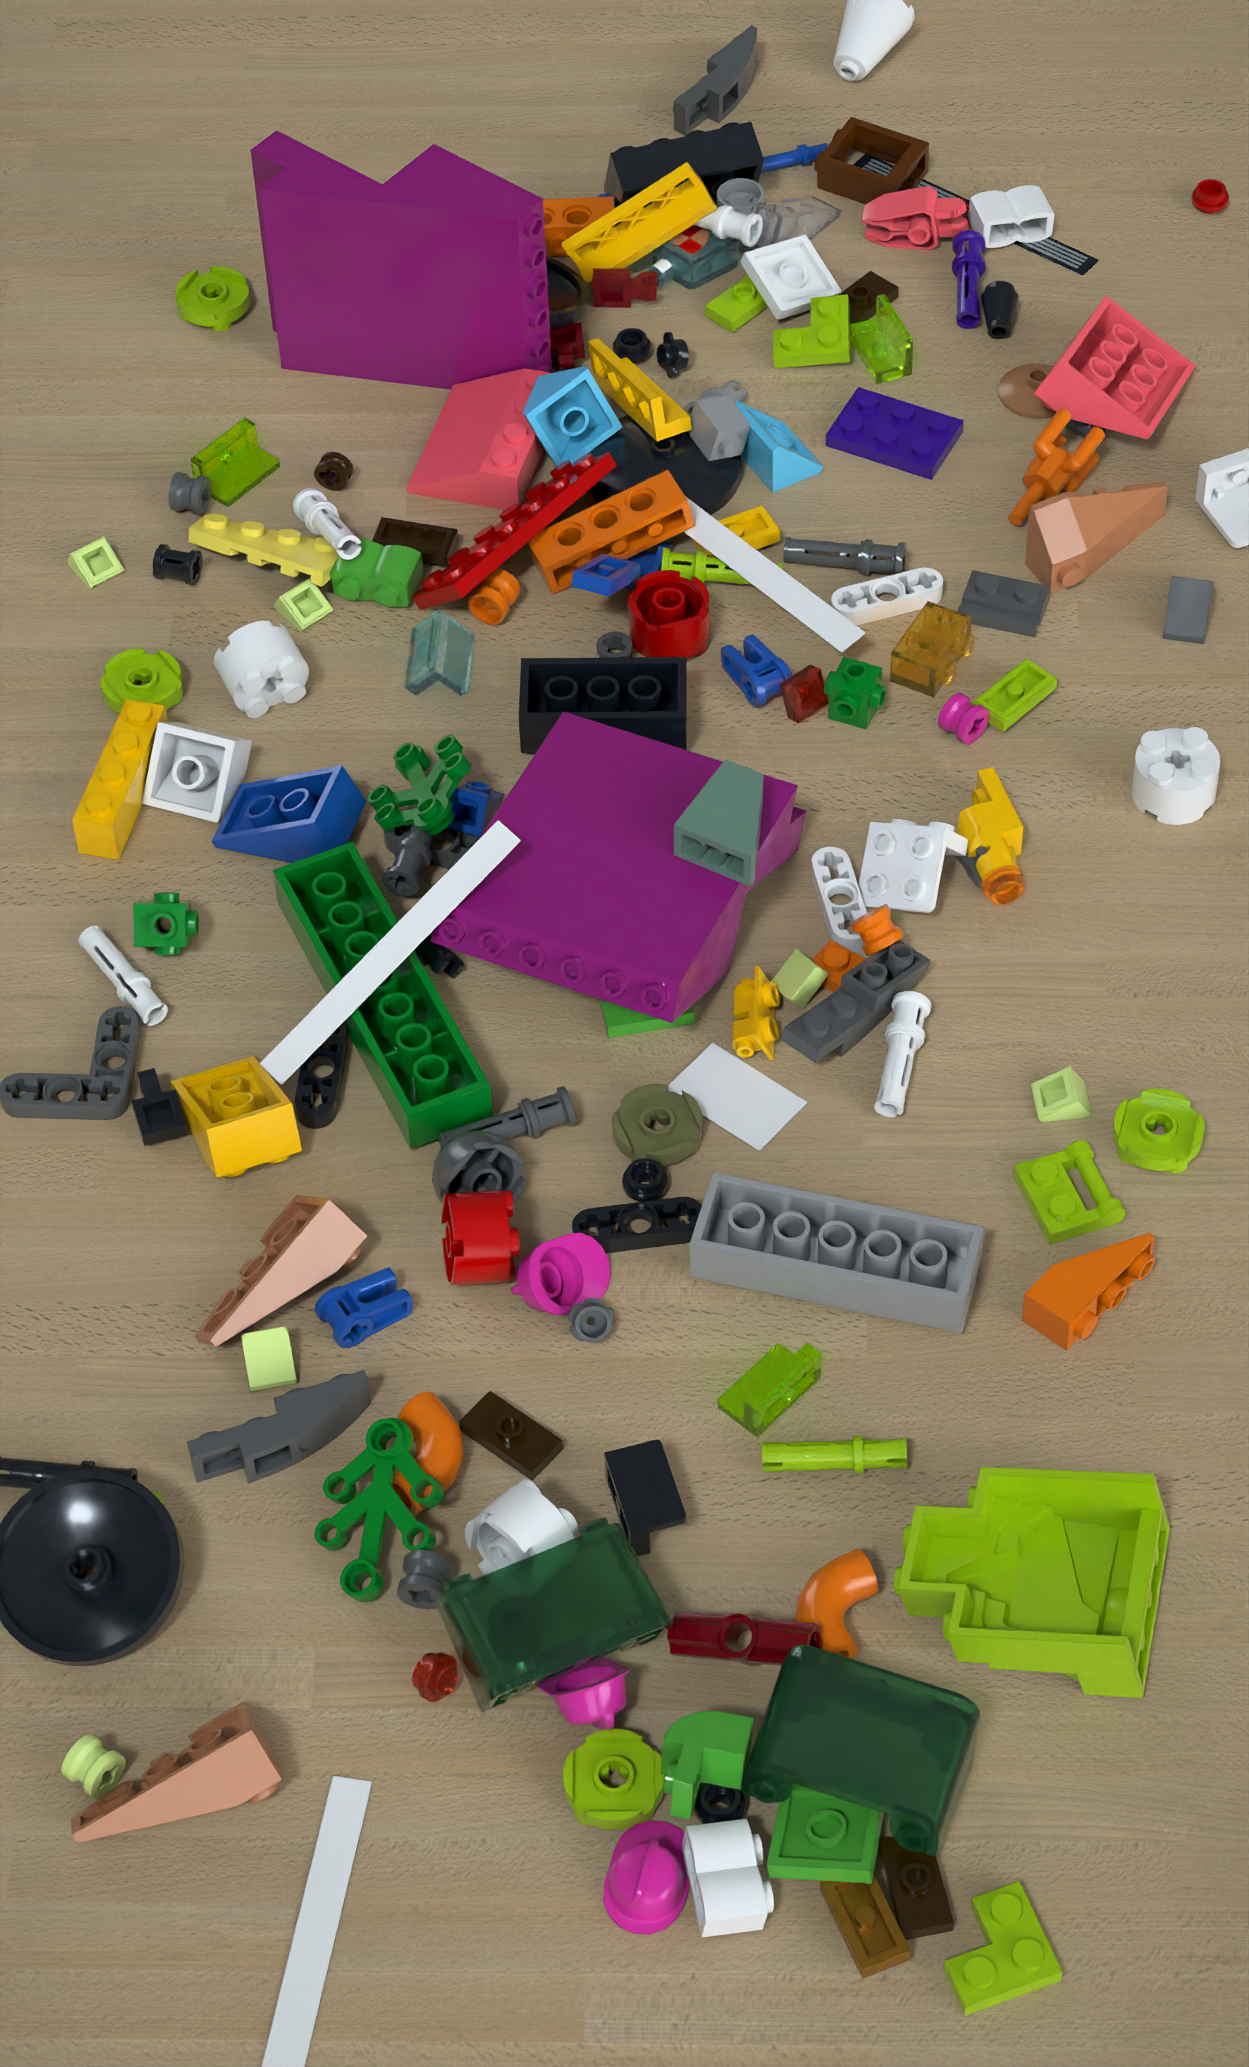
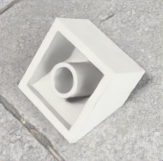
M158 722L141 804L221 823L240 784L244 782L252 740L179 722Z

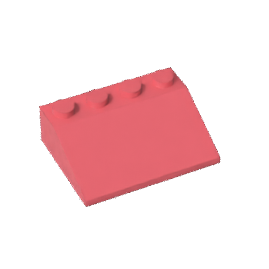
M1105 296L1080 327L1033 394L1039 397L1043 404L1053 411L1057 412L1060 408L1066 409L1071 414L1072 420L1148 439L1196 365L1112 299Z
M524 368L454 384L409 481L407 493L506 510L517 503L521 505L526 498L524 494L530 489L545 453L544 447L522 412L537 377L551 373Z

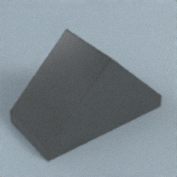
M1172 576L1163 639L1198 644L1204 643L1213 581Z

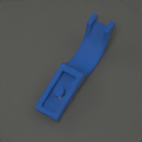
M665 542L658 547L657 553L644 550L626 560L601 554L574 570L571 586L608 597L622 588L635 590L636 582L643 576L661 571L663 547L670 548L672 552L673 544Z

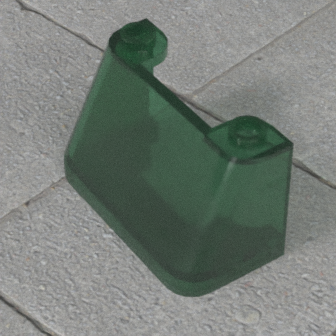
M606 1518L598 1519L579 1529L581 1536L477 1579L473 1580L471 1574L468 1573L443 1584L445 1593L440 1595L435 1603L481 1713L504 1704V1699L517 1694L519 1691L522 1694L529 1691L532 1686L615 1651L620 1650L622 1652L631 1648L636 1640L640 1646L662 1638L673 1626L664 1602L619 1523L609 1525Z
M794 1646L789 1649L780 1668L743 1774L741 1793L752 1796L764 1803H777L787 1800L794 1785L797 1784L891 1815L889 1823L890 1832L900 1846L909 1851L921 1852L937 1857L973 1765L980 1711L973 1701L957 1692L813 1646Z

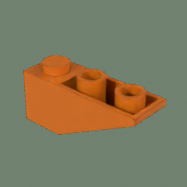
M1147 1233L1053 1264L1024 1294L1022 1321L1066 1351L1078 1338L1086 1339L1092 1333L1099 1317L1106 1309H1115L1123 1300L1127 1288L1136 1279L1141 1281L1149 1274L1155 1263V1258L1152 1256L1155 1236Z

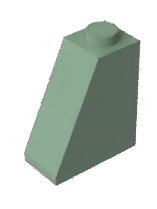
M725 759L674 824V856L751 887L755 882L763 808L764 775Z

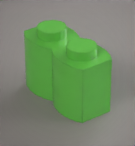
M359 539L361 541V544H358L361 546L359 555L350 560L338 556L330 572L333 593L347 600H373L386 607H407L424 574L421 552L406 546H382L370 540Z

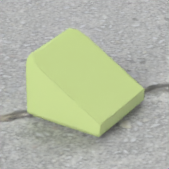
M105 537L70 553L67 560L70 568L90 589L125 570Z
M311 577L280 596L273 605L278 613L300 631L308 628L334 610L318 587L310 583Z
M796 948L772 981L775 982L780 993L792 1003L804 1009L829 973Z
M1070 1066L1031 1084L1037 1116L1041 1122L1079 1119L1092 1115L1085 1083Z
M277 1327L242 1334L241 1339L250 1391L297 1383L287 1327Z

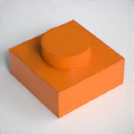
M829 940L812 960L829 973L821 987L834 993L840 989L842 976L866 959Z

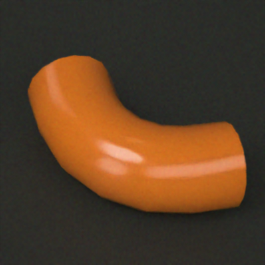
M422 1392L406 1403L401 1409L398 1419L406 1423L412 1431L413 1442L416 1445L414 1459L426 1475L433 1477L441 1483L445 1493L454 1484L464 1458L462 1432L448 1408L433 1392ZM399 1470L395 1471L393 1488L414 1516L418 1515L426 1508L413 1500L410 1493V1483ZM433 1485L424 1488L422 1498H427L432 1493Z
M855 1549L836 1557L815 1571L797 1598L794 1622L815 1623L821 1626L823 1648L821 1659L818 1660L816 1668L813 1669L816 1674H829L844 1667L855 1657L858 1651L855 1642L845 1627L844 1614L854 1604L878 1594L879 1591L873 1567L860 1549Z

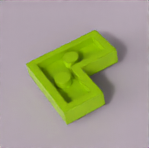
M848 294L810 298L811 326L773 330V362L775 369L850 362V304Z
M1020 1881L971 1898V1910L988 1945L944 1961L943 1969L964 2016L1061 1981L1063 1971Z

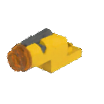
M994 767L977 771L976 789H973L971 792L973 805L960 811L957 834L968 839L966 856L955 857L964 867L974 884L981 888L983 894L988 899H991L995 904L1005 905L1019 898L1024 890V877L1015 857L1021 855L1023 825Z

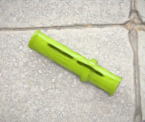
M859 1435L853 1436V1440L762 1442L763 1473L842 1469L854 1470V1474H862L864 1469H907L906 1438L863 1440V1436Z

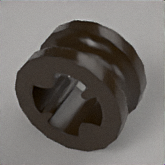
M327 452L323 454L320 463L317 464L314 470V477L324 488L340 491L345 488L348 479L352 476L354 471L353 465L346 456L337 452Z

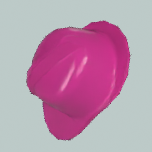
M573 1233L541 1243L533 1249L532 1253L523 1258L517 1271L518 1284L511 1288V1292L515 1295H521L529 1307L537 1311L548 1312L552 1315L568 1314L575 1304L584 1303L586 1298L601 1299L608 1289L611 1275L609 1259L603 1247L591 1236L583 1233Z
M583 1657L568 1660L546 1669L537 1677L535 1683L541 1691L554 1698L564 1718L571 1725L591 1723L597 1729L610 1730L614 1727V1714L620 1712L627 1705L625 1675L630 1669L604 1657Z
M646 1821L631 1827L620 1837L612 1855L604 1882L603 1901L607 1913L620 1928L633 1934L650 1935L665 1930L677 1920L685 1904L690 1886L682 1848L684 1832L679 1827L664 1821Z

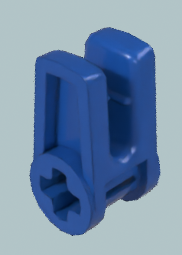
M754 634L745 637L743 640L744 656L741 654V651L732 645L721 648L723 669L741 689L753 707L764 705L767 698L778 693L786 695L794 690V680L787 664L770 651Z
M389 1267L344 1286L328 1290L318 1299L314 1310L321 1321L328 1322L331 1326L333 1338L338 1346L341 1348H351L363 1342L367 1337L408 1317L412 1313L413 1300L406 1289L397 1290L396 1275Z

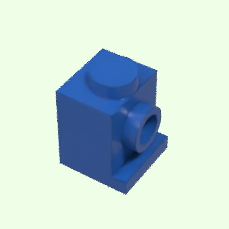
M468 781L460 787L457 786L449 799L452 802L451 809L454 811L455 816L447 828L480 837L502 805L504 793L496 792L489 784L480 781Z

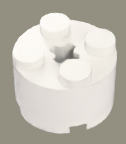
M263 620L247 624L234 631L228 637L230 644L223 652L219 647L215 653V669L236 706L240 710L245 711L249 718L261 717L268 711L269 707L284 701L289 704L296 703L306 694L304 685L309 676L308 665L287 628L280 624V627H276L270 621Z
M1190 727L1187 729L1170 728L1148 731L1143 734L1135 754L1131 789L1133 802L1141 812L1145 814L1146 809L1150 813L1157 815L1156 821L1164 824L1182 825L1199 820L1204 816L1205 810L1210 806L1212 808L1216 798L1220 755L1215 745L1208 739L1207 732L1198 727Z
M524 1479L517 1485L508 1488L467 1523L465 1539L469 1551L477 1547L484 1559L478 1564V1567L498 1589L514 1598H519L525 1593L528 1594L527 1599L534 1597L575 1561L577 1546L574 1534L578 1531V1524L569 1511L564 1508L557 1509L541 1494L533 1482Z

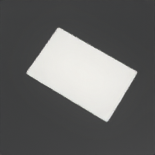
M711 1043L668 1085L669 1091L682 1095L683 1090L690 1094L698 1103L703 1116L756 1150H761L807 1104V1101L714 1043Z

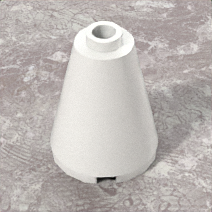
M847 0L833 61L838 74L845 80H862L910 30L915 20L912 5L908 8L902 0Z

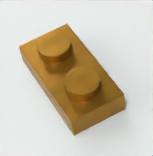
M874 1874L872 1884L820 1881V1891L862 1979L910 1960L911 1950Z

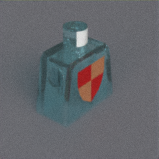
M692 225L653 250V265L649 267L648 271L658 273V286H663L672 279L685 288L694 290L738 267V240L730 237L720 239L713 235L712 230Z

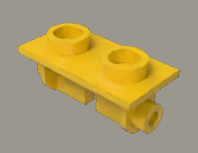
M755 966L754 980L744 978L734 988L733 1015L737 1021H733L732 1047L736 1054L743 1058L751 1057L754 1052L763 1050L768 1059L772 1061L774 1060L775 1041L779 1039V1028L775 1020V1010L780 1005V995L775 982L769 981L759 966Z

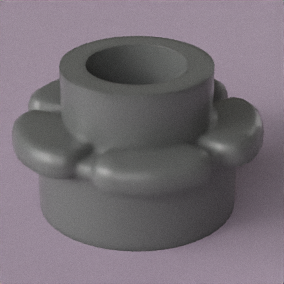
M586 1298L584 1303H577L571 1308L568 1316L571 1322L570 1332L577 1340L597 1343L608 1336L614 1324V1314L609 1307L606 1308L604 1306L605 1304L601 1299ZM593 1316L595 1318V1322L593 1324H588V1317Z

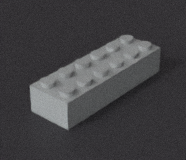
M712 1172L689 1244L690 1277L963 1333L982 1260L984 1227Z

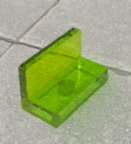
M886 295L877 296L876 318L850 325V341L876 384L912 375L913 339Z
M245 417L190 459L193 478L196 479L199 475L209 477L212 485L211 498L226 507L234 504L280 468L279 459L258 446L256 424Z
M808 1342L795 1354L783 1345L776 1344L718 1398V1408L759 1438L821 1379V1352Z

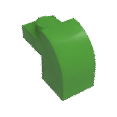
M701 1711L686 1715L671 1725L663 1739L661 1774L665 1775L663 1792L672 1794L670 1816L691 1819L701 1782L741 1790L751 1754L754 1718L721 1711Z

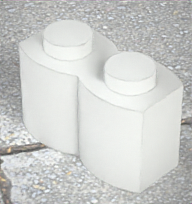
M1024 185L1007 192L993 190L972 196L970 198L968 220L973 230L983 235L985 247L999 248L1010 245L1015 241L1031 243L1050 237L1052 235L1055 214L1040 187Z
M747 1819L686 1826L682 1840L683 1856L692 1889L694 1910L701 1937L763 1930L767 1913L773 1912L774 1900L770 1882L762 1881L757 1865L763 1864V1848L759 1834H751Z

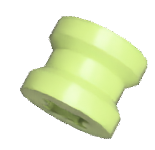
M88 1734L79 1739L69 1750L62 1763L61 1772L69 1781L81 1782L85 1793L94 1799H98L107 1794L119 1781L125 1769L126 1760L117 1751H107L104 1749L103 1741L96 1735Z

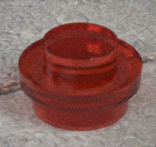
M444 1652L425 1654L414 1668L412 1675L413 1686L418 1690L422 1698L430 1702L439 1701L444 1696L450 1694L457 1683V1663L453 1656Z

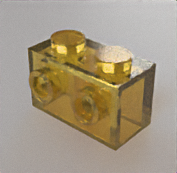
M927 601L891 652L890 682L934 698L943 684L948 685L951 682L960 659H966L972 651L975 637L971 635L972 617Z

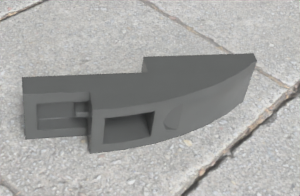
M751 25L719 52L713 54L707 60L708 75L702 77L699 82L684 94L678 96L674 101V131L686 136L707 118L720 123L741 102L753 81L756 71V27Z
M900 940L874 953L842 976L840 989L786 1025L783 1030L782 1041L815 1063L832 1051L841 1057L892 1012L891 1005L894 995L898 992L910 991L928 969L930 959Z
M365 1370L352 1374H340L330 1381L307 1388L292 1389L284 1395L273 1398L276 1411L274 1415L255 1417L242 1425L222 1431L207 1432L197 1439L187 1441L190 1461L197 1483L243 1469L249 1484L291 1467L325 1447L352 1425L371 1404Z

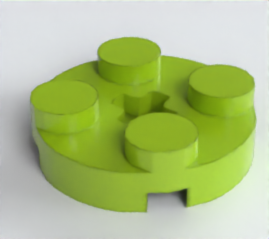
M211 266L209 273L198 275V269L189 272L180 279L175 288L177 310L180 319L195 325L210 327L218 332L228 330L232 326L233 321H236L247 312L251 303L246 278L239 271L224 266Z
M133 648L115 655L107 662L104 667L105 674L102 678L100 677V687L105 703L116 713H120L126 699L165 705L166 710L180 703L183 699V679L177 660L169 653L158 649V655L145 653L144 648ZM137 680H141L144 683L149 682L145 685H135Z
M1153 1088L1141 1091L1140 1097L1134 1098L1129 1102L1127 1098L1120 1103L1114 1115L1112 1136L1117 1147V1155L1124 1163L1134 1164L1140 1168L1152 1171L1180 1173L1187 1169L1189 1162L1201 1150L1205 1123L1201 1113L1198 1116L1197 1112L1191 1108V1101L1187 1097L1172 1090ZM1156 1124L1163 1125L1164 1132L1167 1134L1156 1135L1149 1130H1153Z
M613 1728L596 1731L587 1736L585 1743L579 1746L575 1752L572 1749L563 1767L564 1794L568 1804L574 1810L575 1818L584 1825H593L594 1827L607 1830L626 1829L639 1823L651 1821L654 1817L655 1809L664 1795L665 1775L661 1774L662 1758L656 1749L654 1752L649 1745L643 1742V1737L633 1731ZM617 1770L619 1771L620 1778L628 1780L626 1783L620 1784V1787L610 1788L607 1784H602L600 1779L608 1778L609 1771Z

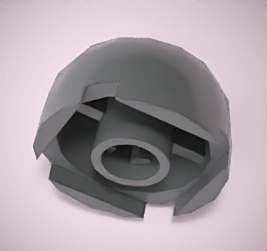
M487 1131L464 1132L451 1138L440 1149L434 1160L432 1183L441 1204L444 1194L511 1190L514 1205L525 1184V1178L521 1175L524 1162L522 1157L500 1136Z

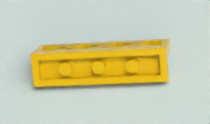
M686 162L562 242L561 245L578 266L587 285L593 289V268L625 269L718 208L702 179L690 164ZM689 178V180H687L683 184L679 185L678 187H675L677 184ZM654 201L653 203H651V204L648 205L647 207H643V206H645L646 204H648V203ZM618 222H622V223H620L619 225H617L616 227L611 228L612 226H614V225L617 224ZM587 242H591V243H589L588 245H586L585 247L581 248L580 250H578V251L576 250V249L580 248L581 246H583L584 244H586Z
M599 338L588 341L593 377L597 385L656 441H660L692 430L690 415L627 357L620 359Z

